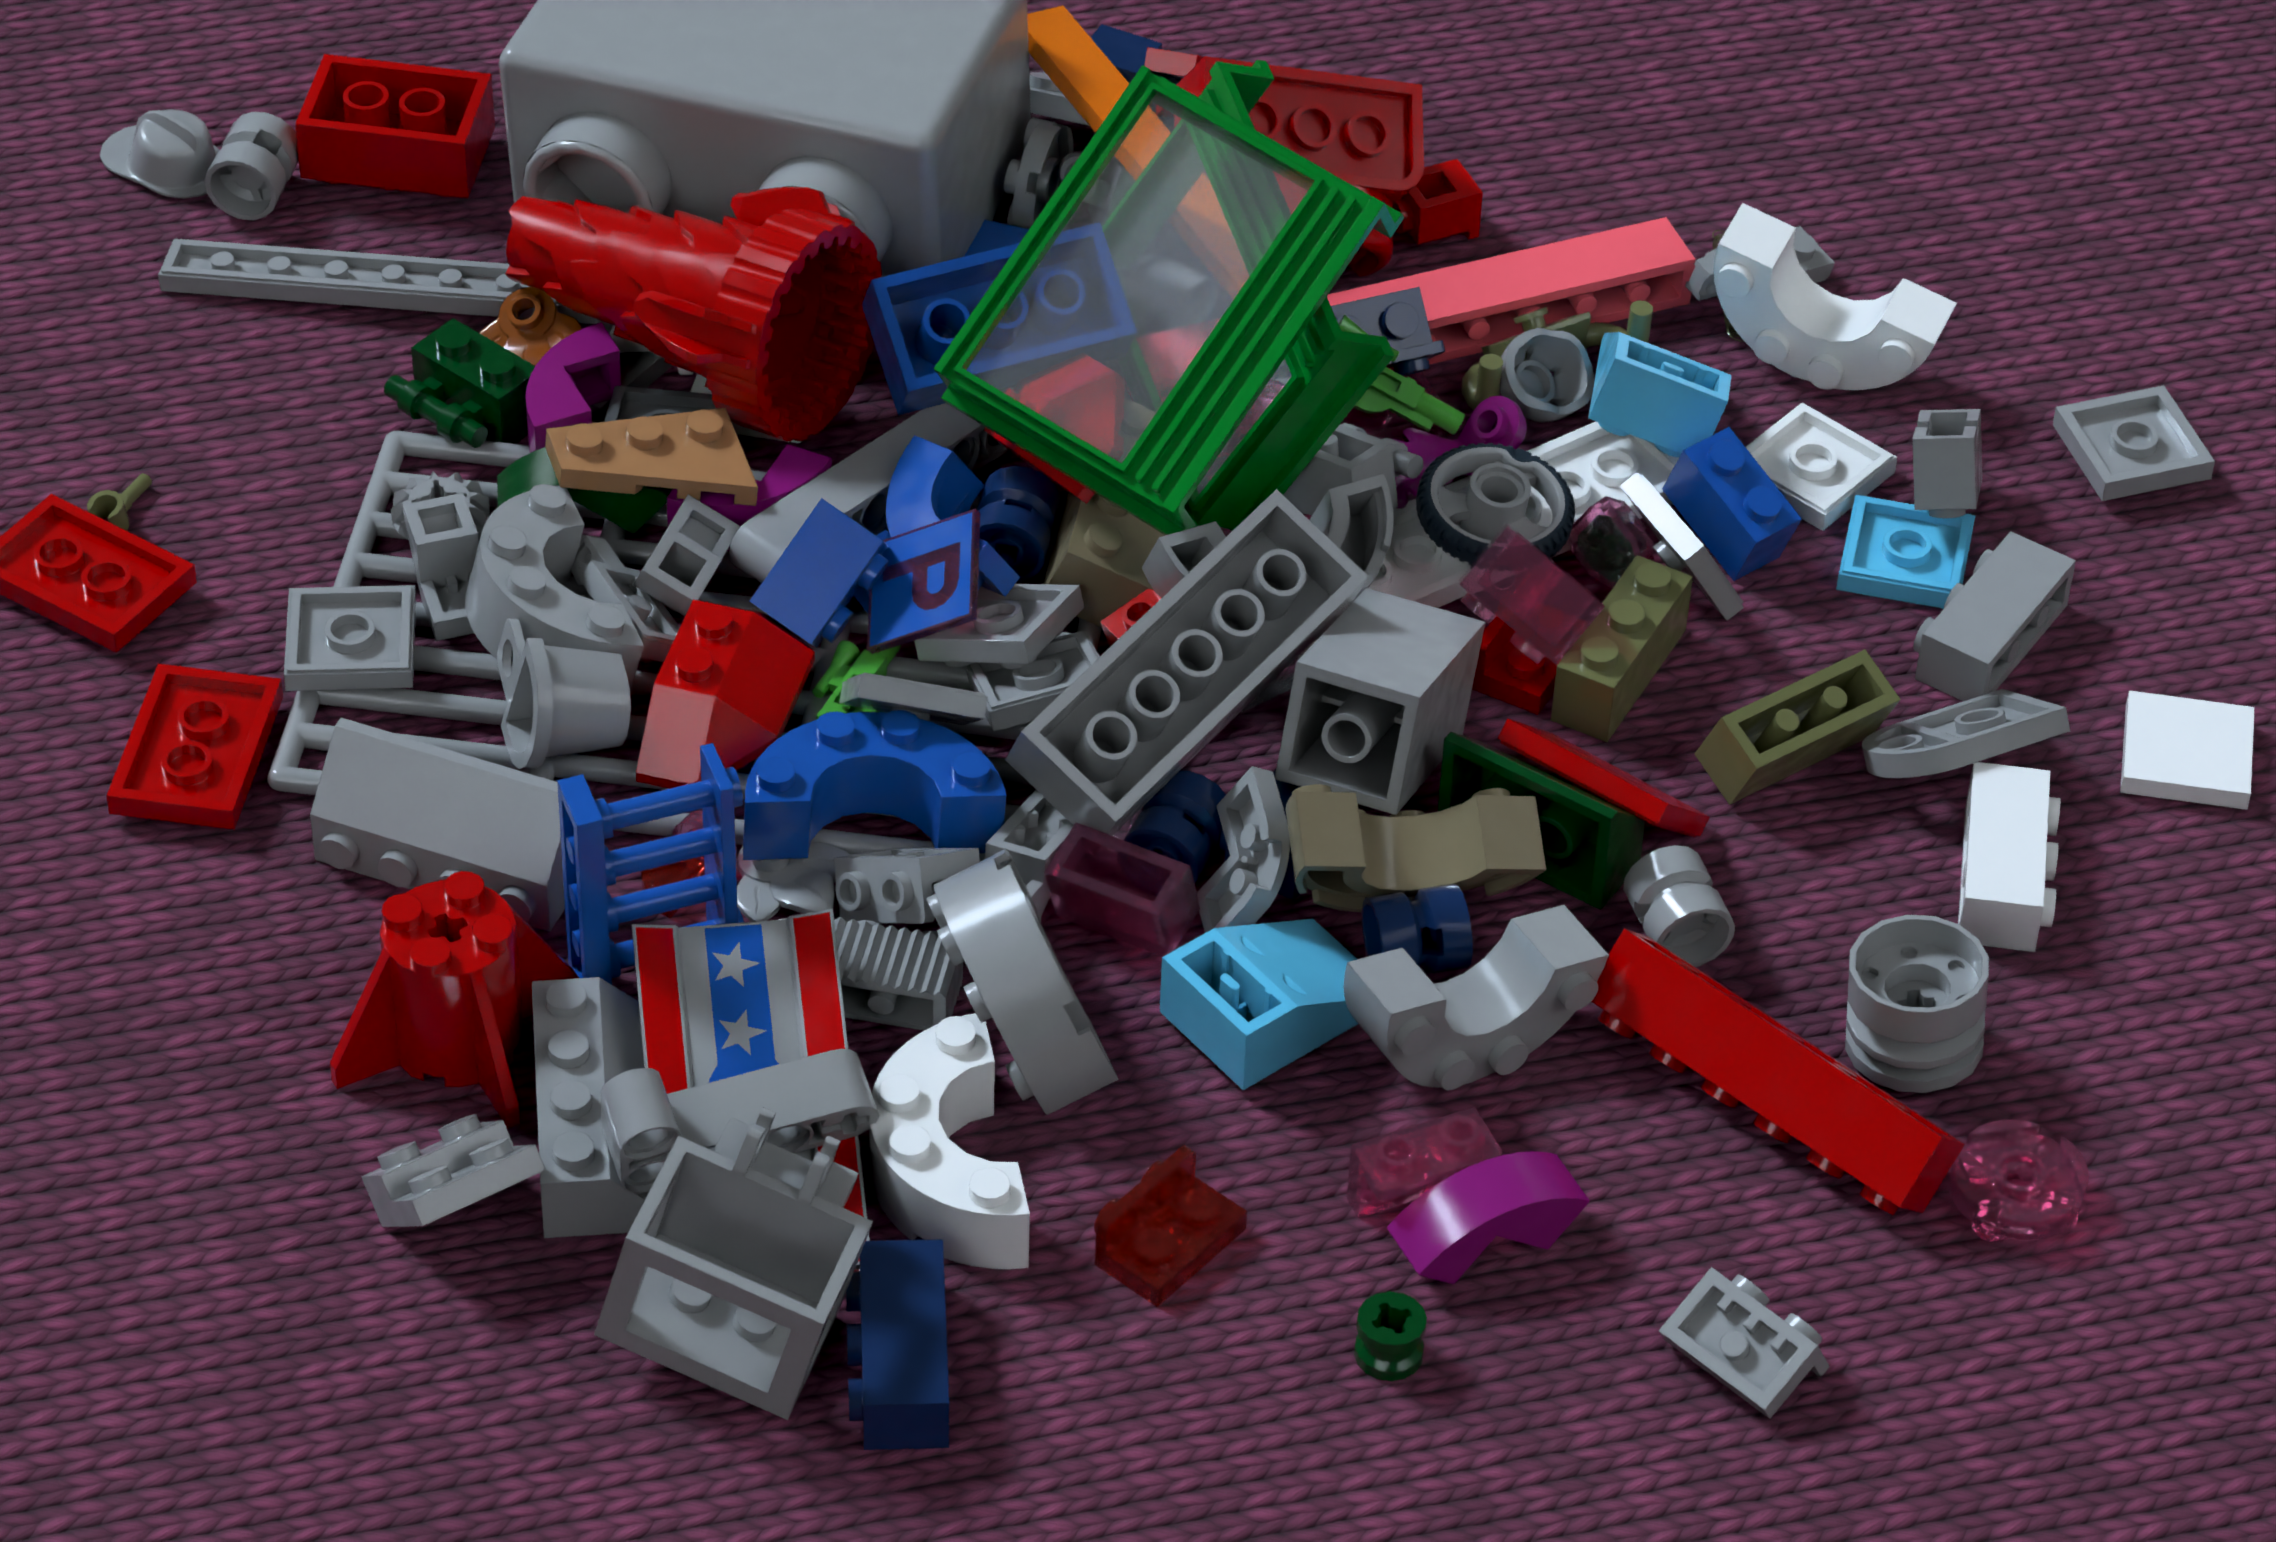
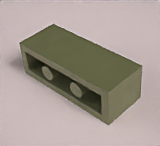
M1636 555L1557 665L1551 721L1602 741H1609L1686 631L1693 576Z
M1864 649L1721 717L1695 752V756L1728 804L1731 805L1863 741L1880 727L1901 699Z

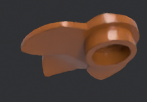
M525 287L512 292L503 301L499 309L498 319L483 328L480 334L536 366L539 360L554 345L581 330L582 327L575 318L558 312L554 300L546 292L532 287ZM535 308L530 318L526 320L518 319L527 309Z

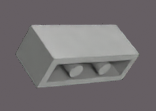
M2010 531L1994 551L1987 549L1983 552L1975 566L1972 577L1965 585L1957 583L1946 599L1942 612L1936 619L1928 617L1922 623L1913 645V650L1919 653L1915 679L1962 701L1996 691L2066 608L2076 560Z

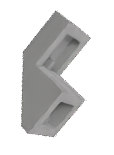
M464 493L403 504V515L420 596L435 641L474 634L466 614L465 595L479 540Z

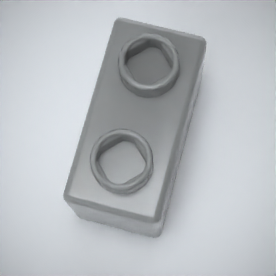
M537 0L500 54L499 59L514 203L522 196L555 202L560 200L572 205L578 199L598 205H605L629 213L632 206H639L674 218L675 210H680L722 224L725 215L737 219L730 203L732 197L738 193H750L761 189L780 187H809L822 191L827 203L836 205L842 217L851 219L855 222L856 227L867 234L878 252L877 259L881 262L882 268L881 277L965 256L984 220L993 221L1008 195L1004 191L1007 168L1012 159H1022L1024 135L1028 122L1031 119L1027 0Z

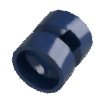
M1020 466L1000 468L989 475L984 484L985 487L982 489L977 506V514L972 522V536L984 540L992 546L1020 577L1017 582L1028 581L1039 574L1045 563L1051 542V534L1055 528L1061 507V495L1055 483L1046 475L1034 469Z
M1179 771L1144 805L1142 812L1136 818L1122 841L1121 854L1128 869L1136 878L1148 886L1164 892H1182L1190 889L1209 861L1211 852L1219 844L1223 828L1216 806L1226 796L1225 792L1219 785L1203 775L1191 771Z
M1451 884L1419 889L1414 900H1409L1402 892L1365 897L1362 905V931L1367 957L1403 947L1418 966L1424 965L1432 973L1465 969L1471 965L1473 955L1471 921L1464 895L1458 885Z

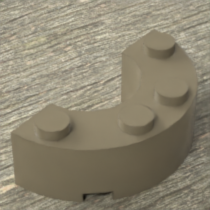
M1323 784L1306 785L1295 789L1286 804L1296 888L1300 894L1307 893V888L1312 890L1313 903L1324 907L1362 912L1365 897L1402 892L1409 900H1414L1419 889L1451 884L1458 885L1461 891L1485 885L1486 895L1490 897L1518 887L1546 870L1536 797L1511 796L1510 791L1504 788H1491L1479 791L1464 803L1442 811L1425 814L1419 810H1406L1398 812L1397 815L1391 814L1388 817L1369 815L1365 811L1358 809L1356 792H1332L1330 786Z

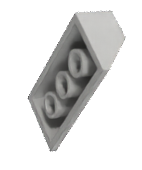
M342 717L339 719L334 727L310 813L315 860L338 869H346L388 882L396 887L408 889L447 879V877L455 872H473L483 878L485 887L495 890L530 926L550 932L565 909L557 782Z
M599 977L532 981L539 1155L546 1169L540 1173L544 1238L628 1233L649 1192L641 1194L629 1193L624 1191L621 1186L601 1126V1090L616 1075L628 1070L644 1068L639 1002Z

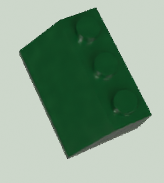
M1450 732L1444 738L1438 811L1460 805L1472 798L1473 794L1491 788L1507 789L1510 791L1511 796H1535L1546 870L1535 878L1601 910L1624 884L1625 877L1631 867L1641 859L1645 820L1480 740Z

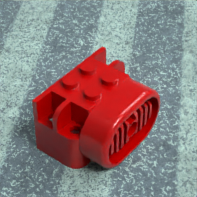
M1204 56L1177 86L1199 97L1212 79L1209 71L1216 61L1252 67L1254 62ZM1269 65L1274 80L1249 112V117L1256 131L1370 196L1379 199L1391 208L1418 184L1424 170L1422 84ZM1156 105V116L1174 118L1176 128L1182 119ZM1274 172L1292 214L1307 193V190ZM1372 229L1348 266L1359 276H1369L1383 269L1390 262L1393 255V235L1389 238ZM1188 245L1189 251L1193 258L1200 264L1206 266L1203 263V261L1198 257V255L1193 251V249Z

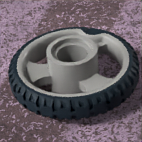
M1468 444V446L1462 445L1459 448H1453L1450 451L1444 452L1442 456L1440 455L1432 461L1424 471L1416 496L1417 515L1421 526L1424 528L1425 533L1429 535V538L1438 547H1442L1445 553H1450V556L1453 558H1459V561L1468 562L1472 566L1477 565L1478 568L1483 569V567H1486L1488 570H1523L1524 568H1531L1533 565L1537 566L1542 562L1548 561L1566 544L1572 531L1575 517L1574 498L1566 481L1562 479L1561 474L1556 472L1554 467L1548 466L1546 461L1540 460V457L1532 456V453L1520 448L1516 450L1510 445L1508 447L1503 446V444ZM1473 472L1467 493L1453 492L1443 487L1455 477ZM1531 486L1544 497L1551 509L1552 522L1549 527L1536 525L1525 517ZM1461 520L1460 527L1457 526L1454 522Z

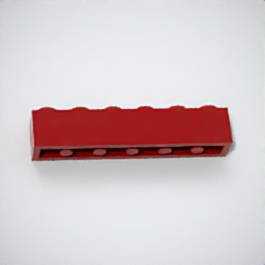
M1623 929L1608 954L1604 969L1597 980L1598 992L1591 1001L1603 1009L1597 1018L1600 1022L1629 1039H1632L1636 1032L1654 1043L1649 1051L1652 1057L1682 1074L1687 1066L1706 1078L1701 1089L1725 1105L1735 1108L1739 1101L1756 1111L1758 1115L1753 1123L1772 1137L1788 1143L1793 1136L1811 1148L1806 1156L1808 1161L1838 1179H1841L1844 1173L1847 1172L1865 1184L1859 1194L1878 1208L1892 1215H1895L1898 1208L1923 1214L1965 1146L1964 1143L1652 938Z

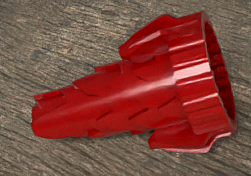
M780 187L761 189L750 193H738L732 197L730 203L737 219L725 215L722 224L680 210H675L674 218L639 206H632L629 213L605 205H598L578 199L572 205L560 200L555 202L522 196L509 209L512 217V227L506 245L509 267L505 273L510 280L544 291L550 297L575 312L614 325V336L641 344L650 352L664 358V362L705 377L704 387L711 390L712 401L715 407L718 409L726 408L733 423L784 441L806 440L809 435H816L827 426L847 404L854 393L857 382L861 380L866 369V362L874 347V341L863 311L862 302L871 280L882 276L881 262L878 261L877 249L867 234L856 227L855 222L851 219L842 217L836 205L827 203L822 191L809 187Z

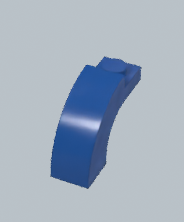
M914 435L897 463L888 488L886 520L891 538L895 539L968 514L974 500L985 485L954 451ZM972 536L970 591L977 593L981 587H984L1006 597L1020 577L988 542ZM960 542L908 559L926 579L929 566L945 561L944 585L939 592L948 598L953 595L959 580Z

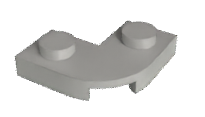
M1251 766L1216 806L1230 857L1195 895L1205 933L1213 928L1256 924L1258 919L1271 906L1281 888L1289 860L1290 839L1287 819L1273 771Z

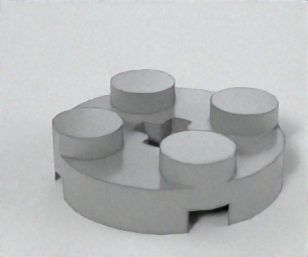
M1032 117L1028 122L1024 135L1022 159H1012L1005 175L1004 191L1014 195L1008 214V225L1030 229L1059 187V164L1066 155L1073 153V135L1070 127Z

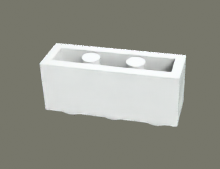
M1984 762L1973 763L1965 806L1958 924L1976 936L1982 946L2035 952L2040 926L2052 927L2056 904V889L2046 888L2045 880L2054 881L2058 859V843L2047 842V835L2056 836L2061 799L2049 797L2050 770Z

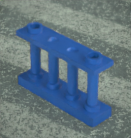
M713 743L700 746L701 781L607 804L604 798L594 800L583 774L557 780L568 964L574 969L579 978L599 977L612 985V978L620 977L621 969L635 966L633 939L614 944L609 936V933L618 931V924L704 902H706V921L684 927L744 923L741 911L737 907L734 808L743 805V793L735 768H724ZM702 809V829L609 851L608 847L604 844V839L613 837V830ZM704 856L705 875L614 898L607 892V886L616 884V877Z

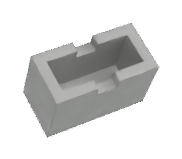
M1981 409L1920 410L1917 427L1913 435L1915 510H1929V515L1935 518H1956L1965 515L1966 509H1976L1982 484Z

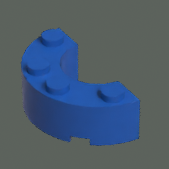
M894 710L888 713L828 712L821 715L817 720L803 724L775 740L765 749L753 765L745 789L743 860L808 858L811 841L823 826L843 816L867 812L893 815L915 824L931 838L934 848H979V853H985L986 843L1004 824L1006 808L1004 784L992 762L974 744L943 726L918 718L909 711Z

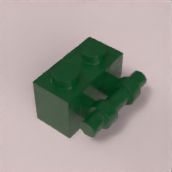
M452 318L411 347L414 380L407 381L399 375H393L384 386V394L397 402V407L401 412L413 419L425 418L436 425L437 432L453 443L463 441L473 448L480 447L485 441L517 444L528 435L526 389L535 365Z

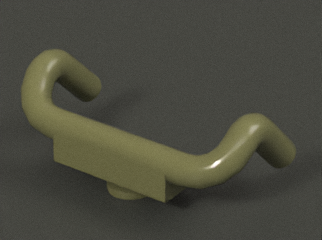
M1634 301L1630 305L1627 330L1611 323H1590V312L1546 324L1543 315L1549 313L1547 307L1513 318L1515 324L1521 323L1524 332L1535 328L1568 332L1578 338L1584 348L1601 346L1604 333L1621 332L1649 343L1653 306L1646 301ZM1518 335L1482 347L1484 355L1480 358L1479 363L1470 367L1464 375L1461 392L1467 405L1472 410H1475L1485 399L1499 396L1503 369L1501 356L1507 345Z

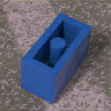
M1730 427L1684 449L1662 488V491L1733 581L1779 558L1802 520Z
M821 498L749 602L816 648L823 638L833 643L853 615V612L846 608L858 588L862 587L868 592L886 569L889 560L884 558L882 554L888 545Z

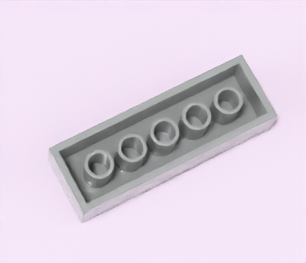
M1276 489L1019 734L1005 760L1087 839L1100 849L1351 605L1369 576Z

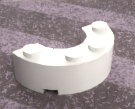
M1744 203L1741 204L1718 244L1714 260V282L1726 317L1735 331L1754 350V353L1760 360L1772 364L1793 377L1810 381L1816 387L1825 390H1867L1883 387L1905 378L1922 365L1936 344L1957 304L1956 302L1905 278L1900 281L1891 293L1875 300H1851L1831 294L1813 282L1800 266L1793 246L1796 227Z
M976 1013L960 1017H948L907 1041L886 1062L877 1077L872 1090V1096L880 1116L876 1123L870 1124L869 1129L870 1176L873 1190L886 1216L910 1240H914L917 1235L924 1240L943 1239L944 1258L961 1264L989 1269L1029 1268L1030 1213L1018 1162L988 1161L966 1153L949 1139L952 1134L969 1122L994 1116L995 1060L986 1021L981 1023Z

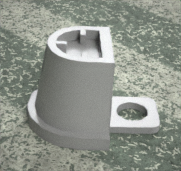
M507 619L497 650V666L507 701L501 728L512 764L519 770H535L542 766L545 758L603 750L623 745L630 724L631 698L622 655L618 653L544 645L543 638H527L525 643L519 620ZM512 650H513V667H512Z

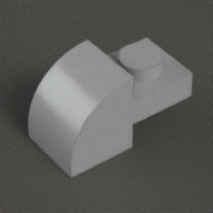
M687 495L633 586L685 617L693 599L698 600L728 550L734 535L741 526L692 496Z

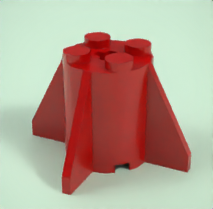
M468 871L455 872L447 877V879L426 883L404 894L391 896L382 907L383 920L380 929L381 954L330 1061L332 1082L339 1089L400 1065L409 1075L421 1081H424L423 1073L433 1077H444L445 1086L464 1087L479 1083L507 1128L520 1124L519 1104L509 1066L514 1061L515 1048L520 1042L522 1044L523 1018L533 1015L532 981L578 979V975L495 890L485 887L483 878L478 874Z

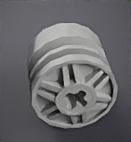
M1903 915L1881 920L1860 934L1850 949L1845 1050L1855 1069L1873 1083L1899 1092L1928 1093L1953 1087L1973 1073L1983 1057L1985 1009L1989 978V956L1976 936L1960 924L1936 916Z

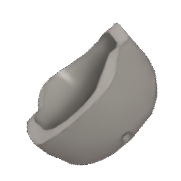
M1535 328L1521 333L1507 345L1501 356L1503 369L1500 392L1502 396L1511 399L1519 405L1525 418L1542 423L1554 422L1564 419L1591 400L1594 387L1593 368L1584 346L1574 335L1564 331Z

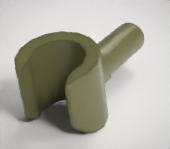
M142 473L121 494L111 490L100 491L89 499L87 510L102 519L108 517V522L127 531L129 528L127 511L151 486L152 480L147 474Z

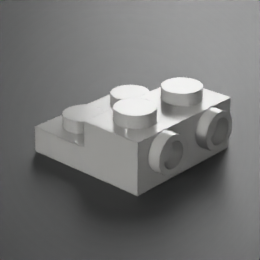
M473 1114L438 1129L442 1140L419 1150L416 1141H413L379 1155L377 1159L381 1168L361 1177L381 1226L410 1227L429 1224L546 1169L536 1145H513L503 1120L480 1123L477 1114Z

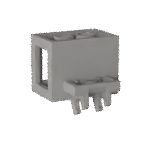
M763 1107L756 1124L752 1123V1125L730 1117L713 1151L680 1136L677 1137L625 1238L594 1335L788 1420L838 1315L873 1221L844 1209L859 1173L833 1162L840 1140L827 1135L821 1151L817 1152L813 1161L805 1159L766 1141L776 1112Z

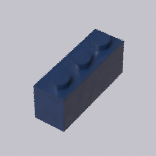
M943 1239L865 1241L859 1257V1270H854L846 1290V1312H860L861 1324H847L848 1366H862V1378L848 1379L849 1422L863 1421L864 1450L949 1448V1382Z

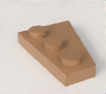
M726 408L702 409L693 412L650 417L642 416L633 419L590 424L581 423L573 426L546 429L545 448L561 488L636 494L642 490L643 486L677 489V499H685L687 495H690L700 501L701 491L735 494L734 504L756 506L758 486Z

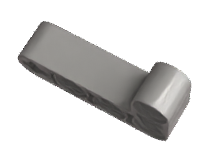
M850 1049L831 1050L669 1094L666 1093L658 1071L652 1068H638L616 1075L601 1090V1126L621 1186L624 1191L638 1194L650 1191L678 1136L713 1151L730 1117L752 1125V1123L756 1124L763 1107L776 1112L766 1141L789 1152L796 1153L822 1146L827 1135L840 1141L857 1136L870 1129V1124L876 1123L880 1115L856 1052Z

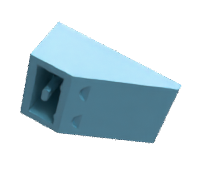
M1621 332L1604 333L1601 340L1588 419L1598 422L1604 430L1618 436L1633 435L1654 443L1655 447L1661 452L1679 458L1684 449L1714 434L1728 403L1731 375Z
M1314 919L1213 928L1162 957L1160 1013L1242 1090H1245L1358 1024L1349 1012L1344 997V975L1347 962L1357 960V958Z

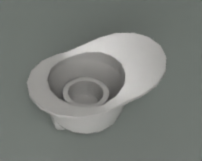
M151 110L138 118L137 125L126 127L112 134L102 144L100 158L104 167L119 176L139 183L166 197L186 199L207 194L204 181L207 171L219 149L212 143L206 124L196 115L183 110Z

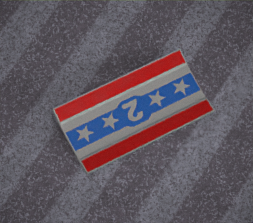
M833 909L789 916L783 920L681 928L676 925L632 924L644 1068H652L660 1073L667 1094L831 1050L848 1049ZM857 1135L840 1141L833 1162L859 1173L844 1209L867 1218L859 1139ZM822 1146L794 1154L813 1161L817 1152L821 1151ZM869 1233L866 1238V1241H870ZM859 1259L855 1270H859Z

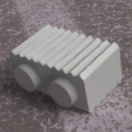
M841 916L834 920L845 1018L926 1030L953 1015L954 1005H956L957 996H959L960 987L962 986L963 963L957 966L953 965L937 931L921 932L917 929L911 933L906 927L900 930L896 929L893 925L885 928L880 923L870 920L856 921L852 919L846 922Z

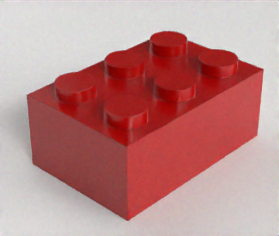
M324 54L295 123L300 178L320 180L328 183L378 187L385 190L436 194L442 197L469 198L495 129L492 74Z

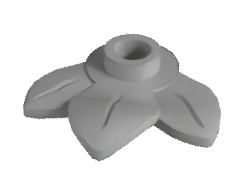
M814 842L810 844L808 858L743 860L742 846L738 854V869L742 879L737 886V907L751 922L768 921L781 907L803 914L833 909L835 897L833 882H836L834 858L850 854L835 845Z

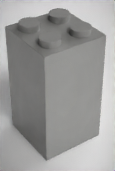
M1366 588L1296 662L1275 779L1300 787L1323 784L1330 786L1332 792H1356L1358 804L1397 815L1442 761L1444 738L1450 732L1463 735L1486 622Z

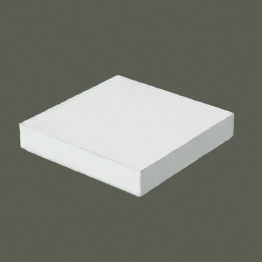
M1804 403L1799 404L1746 446V449L1799 516L1822 531L1853 507L1855 495L1867 496L1893 475L1897 463V456Z
M2129 690L2125 710L2120 793L2247 810L2251 796L2255 707Z

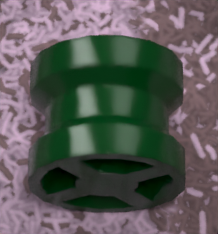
M1388 1291L1377 1293L1367 1298L1360 1306L1356 1328L1358 1334L1356 1335L1354 1356L1358 1366L1366 1374L1378 1380L1396 1381L1406 1379L1419 1369L1423 1361V1338L1425 1337L1427 1316L1423 1306L1416 1299L1404 1293Z

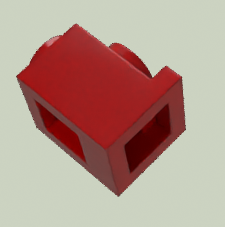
M1458 159L1424 167L1422 178L1418 184L1392 206L1393 209L1404 216L1403 221L1396 230L1398 234L1409 232L1417 244L1439 240L1459 233H1464L1468 239L1479 237L1483 192Z

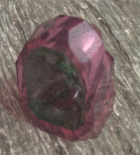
M1606 496L1590 506L1573 524L1568 538L1572 553L1591 577L1611 590L1636 555L1655 562L1653 556L1654 543L1645 532L1646 526L1625 501Z

